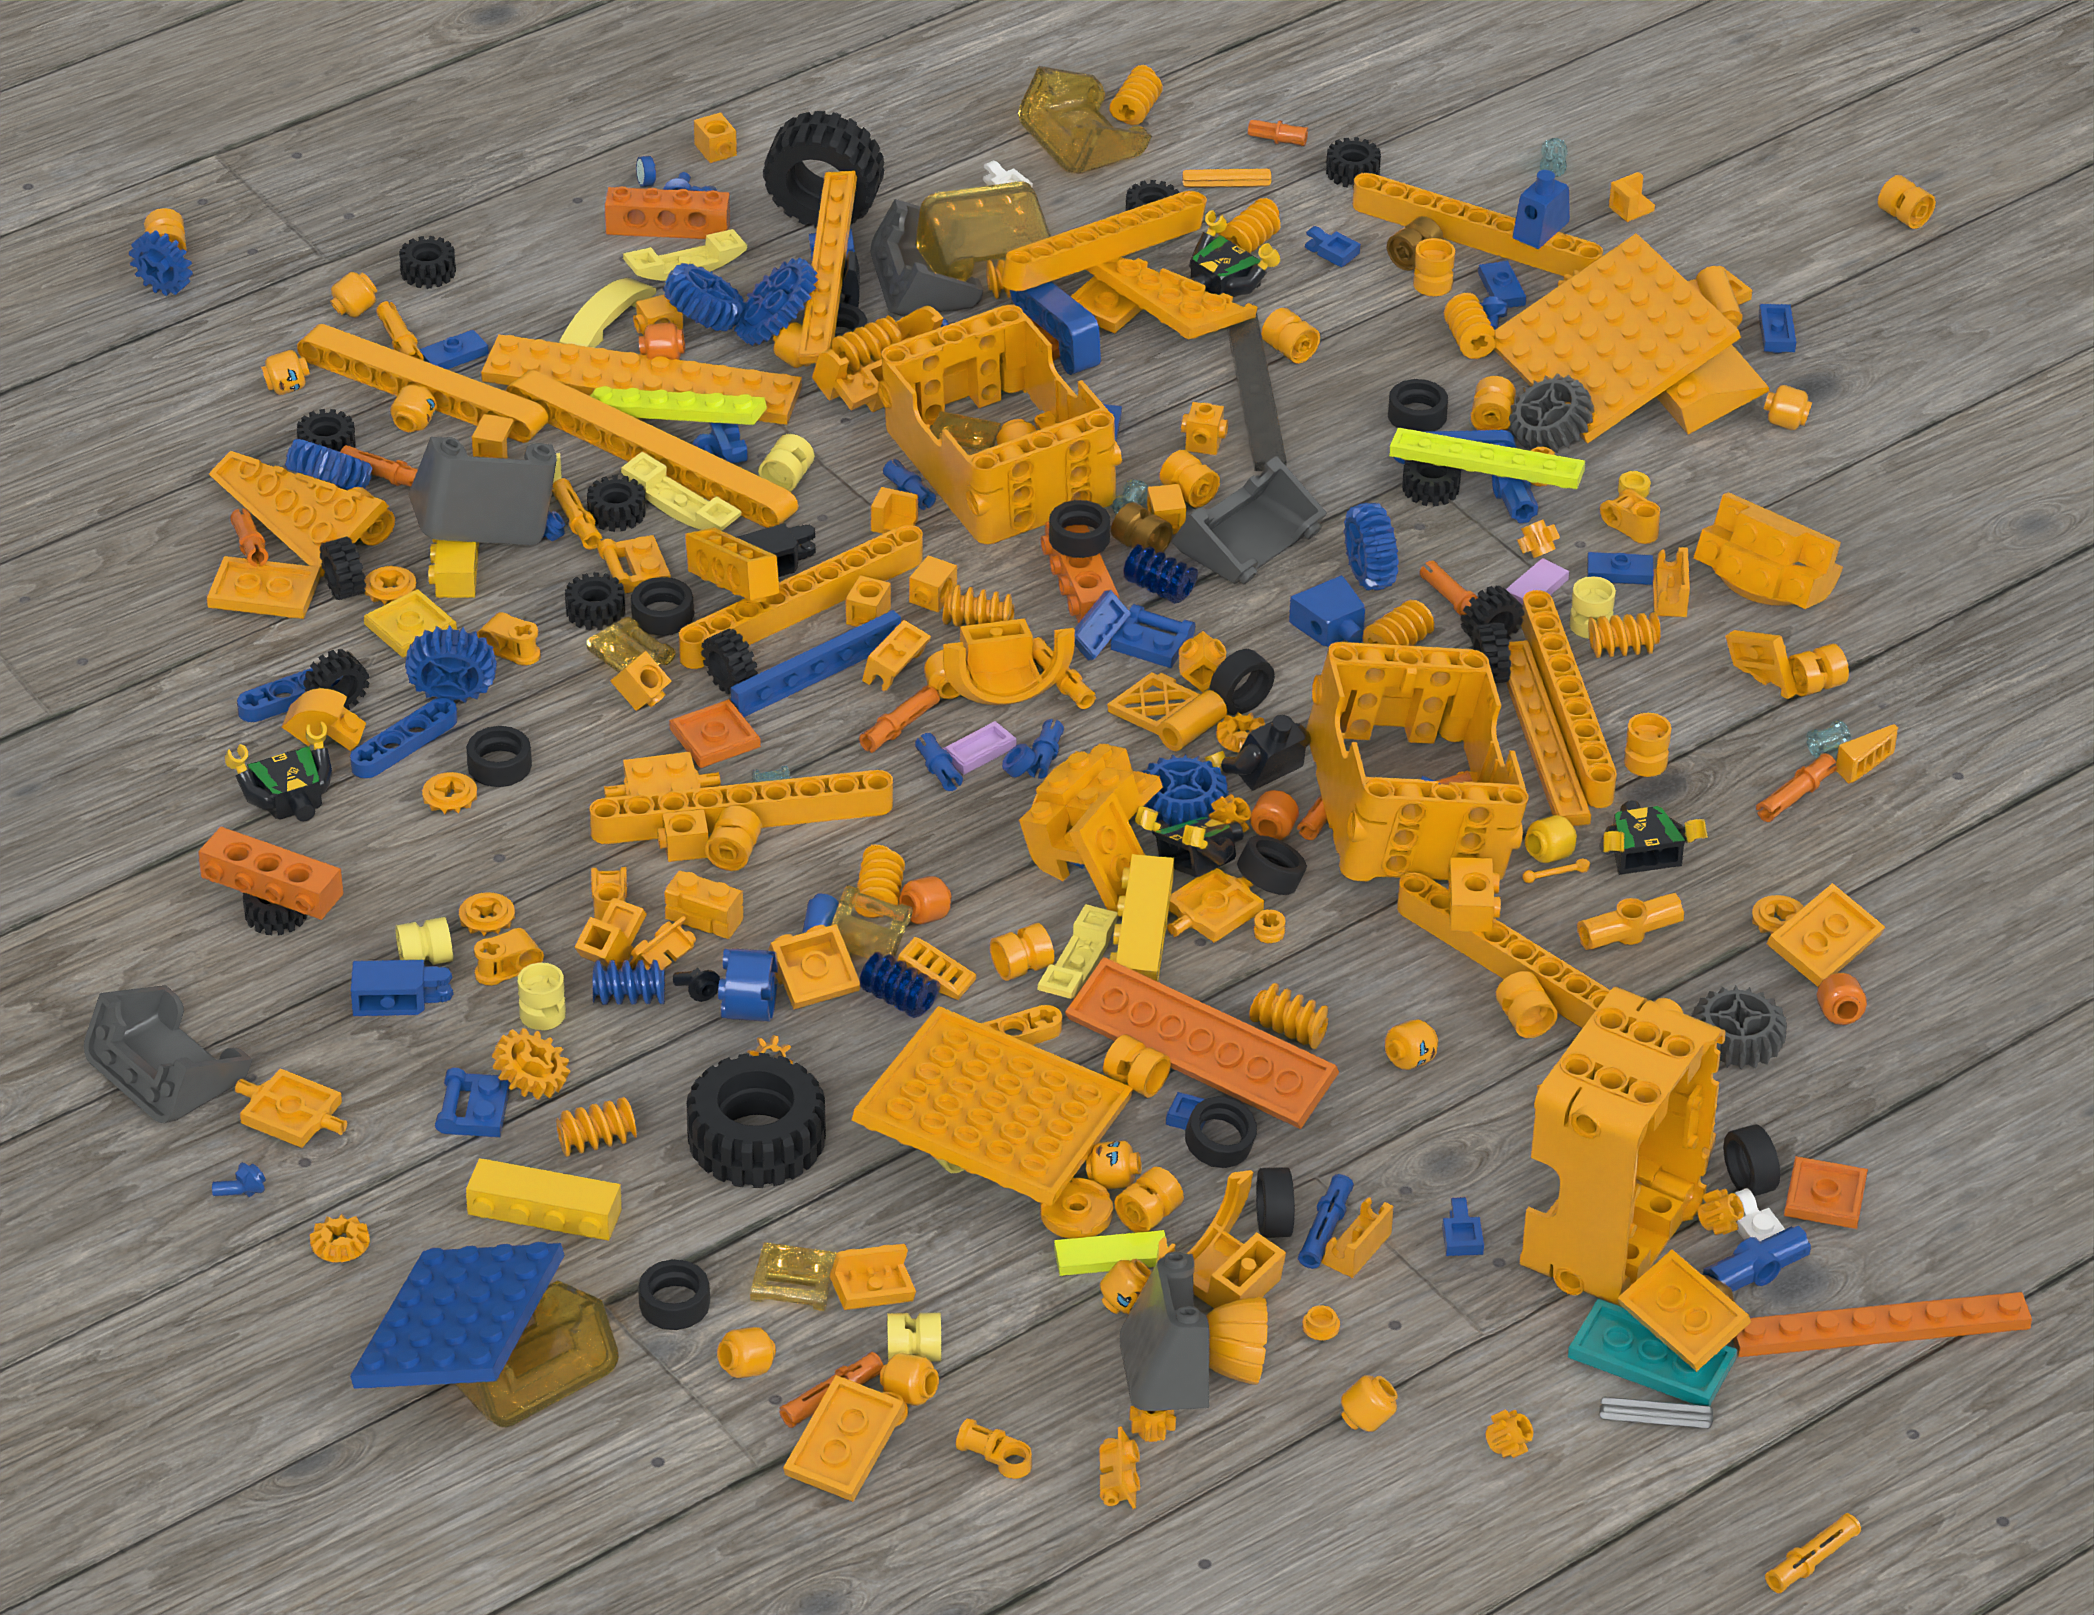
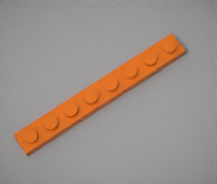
M2015 1292L1750 1318L1751 1323L1733 1338V1342L1737 1349L1738 1357L2027 1330L2031 1328L2032 1317L2023 1293Z

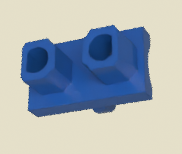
M709 422L712 429L711 433L698 435L692 445L732 464L748 460L747 445L744 440H740L738 424Z

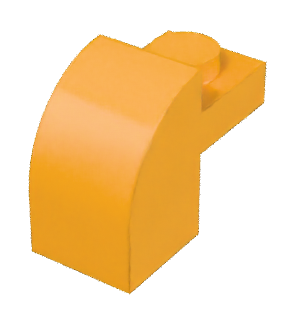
M318 688L303 693L290 705L281 728L307 746H310L311 744L306 739L307 725H310L312 735L319 736L322 734L320 725L323 722L327 727L326 735L349 751H352L359 744L366 722L344 707L347 696L331 689Z
M613 898L601 921L592 917L589 918L575 945V949L582 958L593 962L600 960L601 965L608 967L610 960H614L617 969H620L624 960H629L632 956L631 952L634 948L631 944L647 915L643 908Z

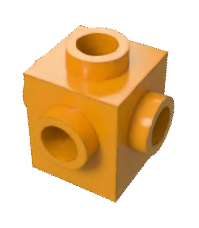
M1192 403L1189 414L1184 413L1181 424V432L1186 433V451L1217 455L1221 440L1226 438L1228 431V420L1223 419L1224 406L1212 405L1210 403Z
M1204 631L1194 638L1186 640L1179 648L1180 675L1201 692H1204L1210 688L1213 674L1226 659L1227 652L1225 646L1221 641L1213 639Z

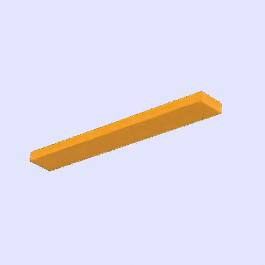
M855 171L825 172L811 265L817 272L815 277L818 281L813 284L816 289L809 293L811 299L806 301L798 353L800 364L816 363L818 356L822 352L832 349L857 182Z
M1528 640L1509 642L1508 647L1511 650V676H1509L1510 679L1506 682L1552 815L1563 816L1569 820L1572 826L1591 824V813Z

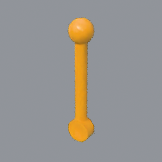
M1581 858L1571 865L1537 872L1527 870L1523 873L1522 878L1524 882L1532 883L1538 878L1576 870L1585 873L1589 870L1590 862L1587 859Z

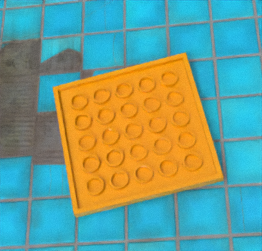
M1636 233L1495 329L1494 339L1496 347L1494 351L1530 387L1533 386L1534 380L1539 383L1544 380L1545 375L1553 379L1557 373L1563 378L1569 375L1574 381L1578 380L1582 383L1585 390H1588L1595 411L1592 413L1593 422L1587 424L1588 432L1579 434L1588 444L1741 338L1739 330Z
M938 1006L854 1108L851 1121L863 1125L868 1130L877 1131L896 1139L901 1144L924 1151L936 1159L945 1160L959 1166L969 1173L994 1181L1004 1188H1010L1027 1195L1037 1202L1052 1206L1090 1155L1093 1147L1099 1143L1129 1102L1133 1087Z

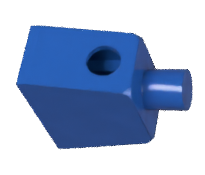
M1550 170L1539 171L1536 181L1519 198L1513 239L1537 249L1542 247L1570 221L1569 187L1567 184L1555 180L1554 172Z
M1342 575L1290 597L1289 622L1321 645L1329 647L1331 644L1343 640L1351 643H1361L1363 641L1365 607Z

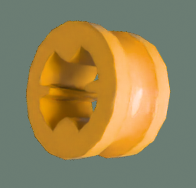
M1263 910L1257 913L1254 918V936L1256 939L1264 943H1276L1282 940L1285 935L1286 923L1284 915L1276 910Z

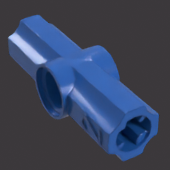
M1504 442L1494 443V445L1506 446ZM1491 474L1494 495L1497 499H1503L1511 518L1516 519L1518 523H1527L1532 517L1538 515V504L1531 491V482L1510 477H1498Z
M1791 1226L1762 1241H1759L1756 1237H1750L1737 1246L1733 1255L1704 1268L1703 1275H1708L1725 1283L1732 1289V1292L1752 1282L1757 1286H1764L1777 1277L1781 1268L1810 1255L1811 1244L1807 1239L1806 1232L1800 1226Z

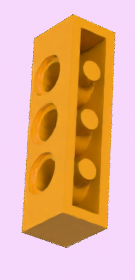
M714 527L685 534L689 572L701 577L704 581H710L716 584L717 587L725 588L731 591L732 594L740 595L753 603L764 602L767 600V596L779 594L776 555Z

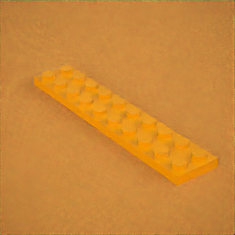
M498 334L481 371L482 382L510 385L528 370H535L588 396L596 388L608 386L612 389L637 388L647 391L662 389L667 392L682 393L692 391L699 394L721 393L733 396L748 394L751 397H765L767 409L757 421L787 425L802 388V377L788 374L769 373L755 369L748 370L696 361L669 360L663 356L649 360L647 355L634 352L613 351L605 348H592Z

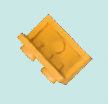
M905 1244L848 1249L836 1254L830 1279L844 1310L912 1302L914 1300L916 1290L904 1265L908 1253Z

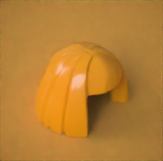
M1254 1297L1236 1300L1221 1305L1206 1315L1209 1324L1210 1369L1237 1381L1255 1385L1259 1383L1266 1352L1263 1346L1267 1343L1268 1329L1267 1302L1265 1298Z

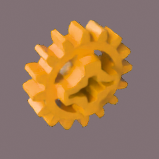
M522 1028L519 1034L512 1029L507 1036L503 1035L492 1053V1058L496 1060L493 1064V1069L502 1071L498 1078L500 1080H508L510 1082V1090L518 1087L521 1089L522 1096L526 1097L528 1092H531L536 1099H540L543 1093L548 1098H551L555 1091L559 1093L570 1073V1070L566 1068L569 1059L560 1057L563 1049L562 1047L554 1048L551 1045L553 1041L551 1037L543 1040L541 1039L540 1032L537 1030L534 1035H529L526 1028Z

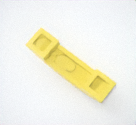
M734 229L706 235L704 246L659 256L650 247L623 253V259L636 275L647 279L666 281L671 270L676 265H681V263L694 264L697 267H703L709 272L718 269L747 250V244Z
M632 278L619 279L608 284L592 296L579 310L568 325L559 343L595 348L603 341V330L630 306L636 308L637 301L654 296L656 288Z
M641 452L621 467V473L629 477V482L634 478L638 481V485L642 484L645 490V498L670 517L688 526L700 530L714 527L722 531L741 516L739 509L716 496L711 501H707L667 477V466L644 452Z
M1085 904L1074 922L1073 936L1057 963L1048 966L1038 983L1037 990L1070 999L1075 998L1100 963L1114 931L1118 912Z

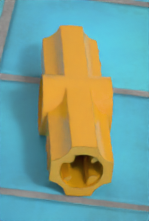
M1676 893L1644 902L1636 898H1626L1617 904L1615 911L1579 921L1577 932L1580 937V943L1586 950L1617 941L1628 945L1638 944L1642 942L1646 932L1683 921L1684 910L1681 900Z

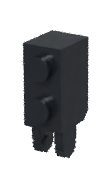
M783 523L736 537L776 555L778 577L795 573L799 560L816 554L815 543L811 541L815 538V528L810 524L788 528Z

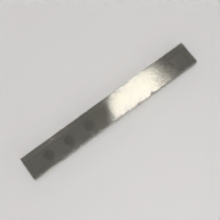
M1256 313L1255 318L1228 326L1227 332L1254 471H1264V465L1275 456H1278L1285 465H1287Z

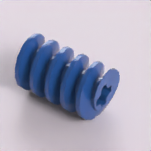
M596 960L593 967V1005L597 995L600 996L603 1005H608L611 995H614L617 1005L623 1003L626 994L631 1004L637 1003L640 994H642L645 1004H651L654 994H656L660 1004H665V968L660 970L657 960H652L650 969L646 970L643 960H638L635 970H632L629 961L624 960L621 970H618L615 961L610 960L607 970H603L600 960Z

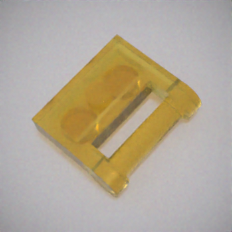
M940 411L930 431L937 439L941 438L942 440V430L947 429L960 446L976 449L963 448L969 456L994 447L997 441L996 436L999 430H1001V423Z
M625 617L587 639V650L618 673L644 651H647L658 665L670 664L676 655L674 648L667 643L661 644L639 628L638 622L631 617Z
M847 885L842 893L831 925L837 924L848 952L892 967L904 930L911 920L913 908L905 904H900L899 906L860 893L859 888ZM857 906L892 918L890 929L851 916L853 907Z
M764 1242L751 1286L750 1300L762 1303L764 1299L810 1305L813 1306V1310L825 1311L832 1283L830 1273L837 1252ZM767 1281L796 1284L816 1288L815 1291L790 1287H782L768 1285Z

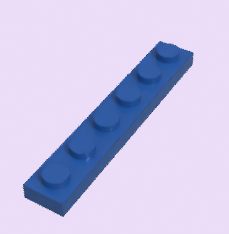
M892 610L732 686L731 702L742 716L746 717L867 659L901 623V616Z

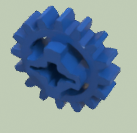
M156 230L151 234L148 231L131 244L133 249L129 251V255L134 259L130 262V266L137 267L136 277L144 279V286L151 284L154 293L161 289L164 296L170 293L176 295L190 283L189 277L193 275V272L188 267L192 262L184 258L187 252L177 247L179 243L177 240L170 242L168 234L165 233L160 237Z

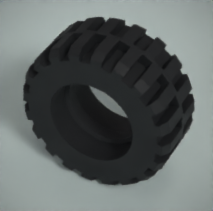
M815 111L813 115L810 112L799 114L797 118L793 117L786 121L784 126L780 127L776 133L764 162L763 178L766 181L765 187L769 195L773 194V202L777 207H783V212L790 218L794 216L799 219V223L804 225L810 223L814 225V228H817L824 178L811 172L803 161L818 160L832 165L839 172H856L857 182L851 224L856 223L857 219L863 218L868 213L884 177V157L879 152L880 147L876 140L870 139V132L864 127L862 129L858 127L857 122L849 118V120L841 118L842 114L835 112L832 115L826 114L825 111Z
M749 1053L739 1054L737 1059L731 1060L728 1057L721 1060L717 1067L710 1066L702 1073V1077L699 1076L691 1086V1092L688 1094L686 1101L687 1134L690 1152L698 1162V1165L708 1174L713 1172V1177L722 1182L726 1180L732 1181L733 1186L744 1187V1184L753 1185V1188H764L765 1184L773 1183V1186L784 1184L787 1178L794 1180L802 1175L803 1168L808 1170L822 1153L824 1140L826 1139L824 1092L819 1087L817 1079L811 1073L807 1074V1069L797 1062L793 1065L788 1058L782 1056L773 1058L770 1057L769 1053H759V1056H749ZM750 1115H765L779 1119L773 1123L755 1126L734 1121Z

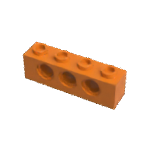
M624 186L608 187L605 201L606 235L706 239L708 234L729 230L730 192L714 190L689 191L686 189L663 190L657 188L640 189Z
M1045 522V536H1041L1042 551L1044 555H1049L1051 572L1059 578L1061 595H1066L1068 598L1070 615L1076 616L1079 623L1103 592L1107 590H1112L1119 599L1118 592L1100 553L1086 558H1073L1059 553L1053 549L1049 542V522ZM1072 525L1064 528L1074 533L1090 532L1086 525Z
M221 826L198 851L202 878L320 920L325 917L343 895L341 868Z

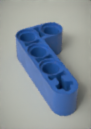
M1051 281L1024 291L1010 290L1014 304L1019 306L1029 318L1059 341L1060 361L1067 374L1072 375L1100 364L1099 326L1091 312Z

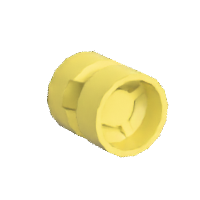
M782 435L760 464L758 470L759 477L791 492L813 463L815 457L813 448L804 438L798 435Z
M1592 576L1579 579L1574 584L1569 625L1576 635L1589 639V617H1592L1596 622L1600 616H1605L1608 621L1613 616L1616 590L1610 581Z
M445 917L425 920L422 927H419L416 922L395 926L400 960H429L432 965L453 961L451 937Z
M535 963L523 968L518 974L517 980L519 1014L522 1023L534 1030H549L557 1027L563 1022L566 1014L564 975L562 971L549 963Z
M940 1312L919 1313L916 1319H912L909 1313H887L888 1361L894 1355L904 1353L922 1356L931 1362H941Z

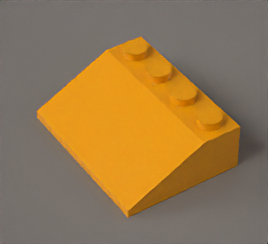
M1730 345L1660 393L1656 398L1687 434H1690L1770 390L1768 385L1735 347Z

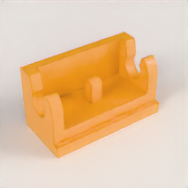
M1679 547L1676 553V560L1673 562L1665 560L1666 553L1662 549L1658 553L1656 569H1654V612L1658 616L1687 617L1690 592L1688 548Z
M903 620L868 656L862 681L870 685L876 678V675H879L884 682L882 691H886L892 685L894 677L913 658H918L924 652L931 636Z
M1366 1198L1361 1204L1360 1215L1337 1240L1336 1237H1332L1327 1242L1325 1255L1322 1257L1321 1263L1354 1278L1391 1235L1394 1206L1384 1202L1380 1207L1378 1215L1371 1209V1198Z

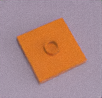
M730 699L669 720L670 730L686 751L691 752V757L700 768L761 747L760 737Z
M1795 1156L1784 1216L1857 1229L1868 1169Z

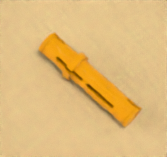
M388 301L382 302L377 307L376 312L392 339L393 349L424 360L423 354L417 347L418 342L415 335L408 331L394 303L390 302L389 305Z
M565 478L556 480L553 483L552 488L554 489H552V493L569 519L570 529L579 536L586 549H596L599 542H601L602 535L595 527L594 517L589 511L585 510L569 480Z
M1033 638L1032 658L1045 670L1051 661L1053 650L1042 638ZM1068 667L1064 675L1056 682L1057 689L1062 694L1068 695L1080 709H1087L1095 702L1096 694L1082 681V676L1078 671Z
M1849 1513L1843 1514L1836 1522L1817 1534L1801 1548L1795 1547L1790 1550L1784 1561L1765 1574L1766 1583L1774 1592L1782 1593L1799 1578L1809 1577L1813 1574L1816 1565L1861 1532L1860 1523L1853 1515ZM1828 1539H1834L1823 1548H1820V1546L1823 1543H1825ZM1803 1558L1807 1559L1797 1568H1793V1566L1800 1562Z

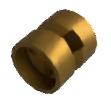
M1421 216L1388 239V255L1397 267L1410 271L1415 268L1417 244L1430 238L1444 240L1443 233L1432 219Z
M1131 502L1122 507L1116 514L1112 523L1111 534L1120 543L1127 547L1132 546L1135 552L1146 559L1153 560L1158 558L1167 549L1172 539L1173 529L1169 522L1157 515L1151 514L1149 510L1141 505Z

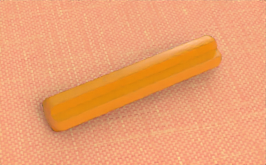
M1270 169L1184 170L1182 183L1186 188L1270 186L1271 171Z

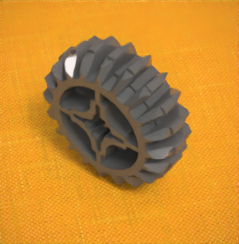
M1558 373L1553 379L1545 375L1543 381L1538 383L1534 380L1532 387H1523L1524 394L1515 396L1516 404L1511 405L1512 414L1509 416L1511 431L1524 448H1529V450L1536 447H1547L1558 453L1559 448L1562 446L1569 448V443L1573 440L1580 441L1579 434L1588 432L1587 424L1593 422L1592 413L1595 412L1588 390H1585L1583 384L1578 380L1574 381L1569 375L1563 378Z
M1736 985L1730 991L1724 987H1721L1718 993L1709 991L1706 998H1700L1699 1003L1692 1012L1691 1017L1725 1030V1041L1723 1044L1717 1043V1049L1721 1051L1720 1061L1725 1062L1726 1068L1733 1064L1738 1065L1742 1070L1744 1065L1749 1064L1756 1069L1759 1062L1768 1064L1771 1057H1777L1778 1052L1785 1043L1787 1023L1782 1007L1776 1006L1775 999L1773 998L1765 999L1764 992L1752 993L1750 987L1746 991L1739 990Z

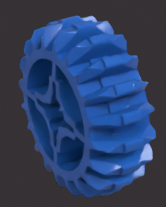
M681 263V265H676L669 273L663 287L665 297L670 300L671 305L677 308L678 312H682L687 318L694 320L696 324L700 323L706 328L711 327L715 331L732 329L739 322L746 306L743 302V297L739 295L737 289L731 287L730 283L724 281L722 277L713 274L712 271L709 272L703 267H697L694 264Z
M293 440L291 448L289 447L286 455L285 466L288 470L335 484L338 488L347 491L354 487L366 489L371 479L372 467L369 463L305 440Z
M1362 503L1350 507V510L1346 513L1345 529L1343 531L1345 534L1346 554L1349 559L1348 565L1351 566L1355 578L1359 581V585L1363 586L1366 590L1374 589L1376 591L1392 586L1397 578L1399 560L1397 557V539L1394 536V528L1391 526V519L1387 516V511L1379 503Z
M450 625L446 630L436 626L433 632L424 630L422 636H415L414 642L407 650L405 669L406 674H408L409 683L415 685L417 692L424 691L426 698L435 696L437 699L447 698L452 701L460 699L466 703L469 697L478 699L480 693H487L488 687L493 684L495 679L497 661L493 646L487 644L486 638H478L476 631L467 633L464 626L460 630H454Z
M1172 754L1169 760L1159 757L1157 764L1149 763L1148 768L1142 771L1146 774L1160 776L1163 786L1144 805V807L1158 812L1156 822L1163 820L1169 825L1174 826L1201 817L1209 818V814L1215 811L1211 803L1222 796L1225 798L1229 795L1226 776L1221 774V769L1213 767L1211 761L1201 762L1199 756L1191 759L1185 754L1183 758H1176Z

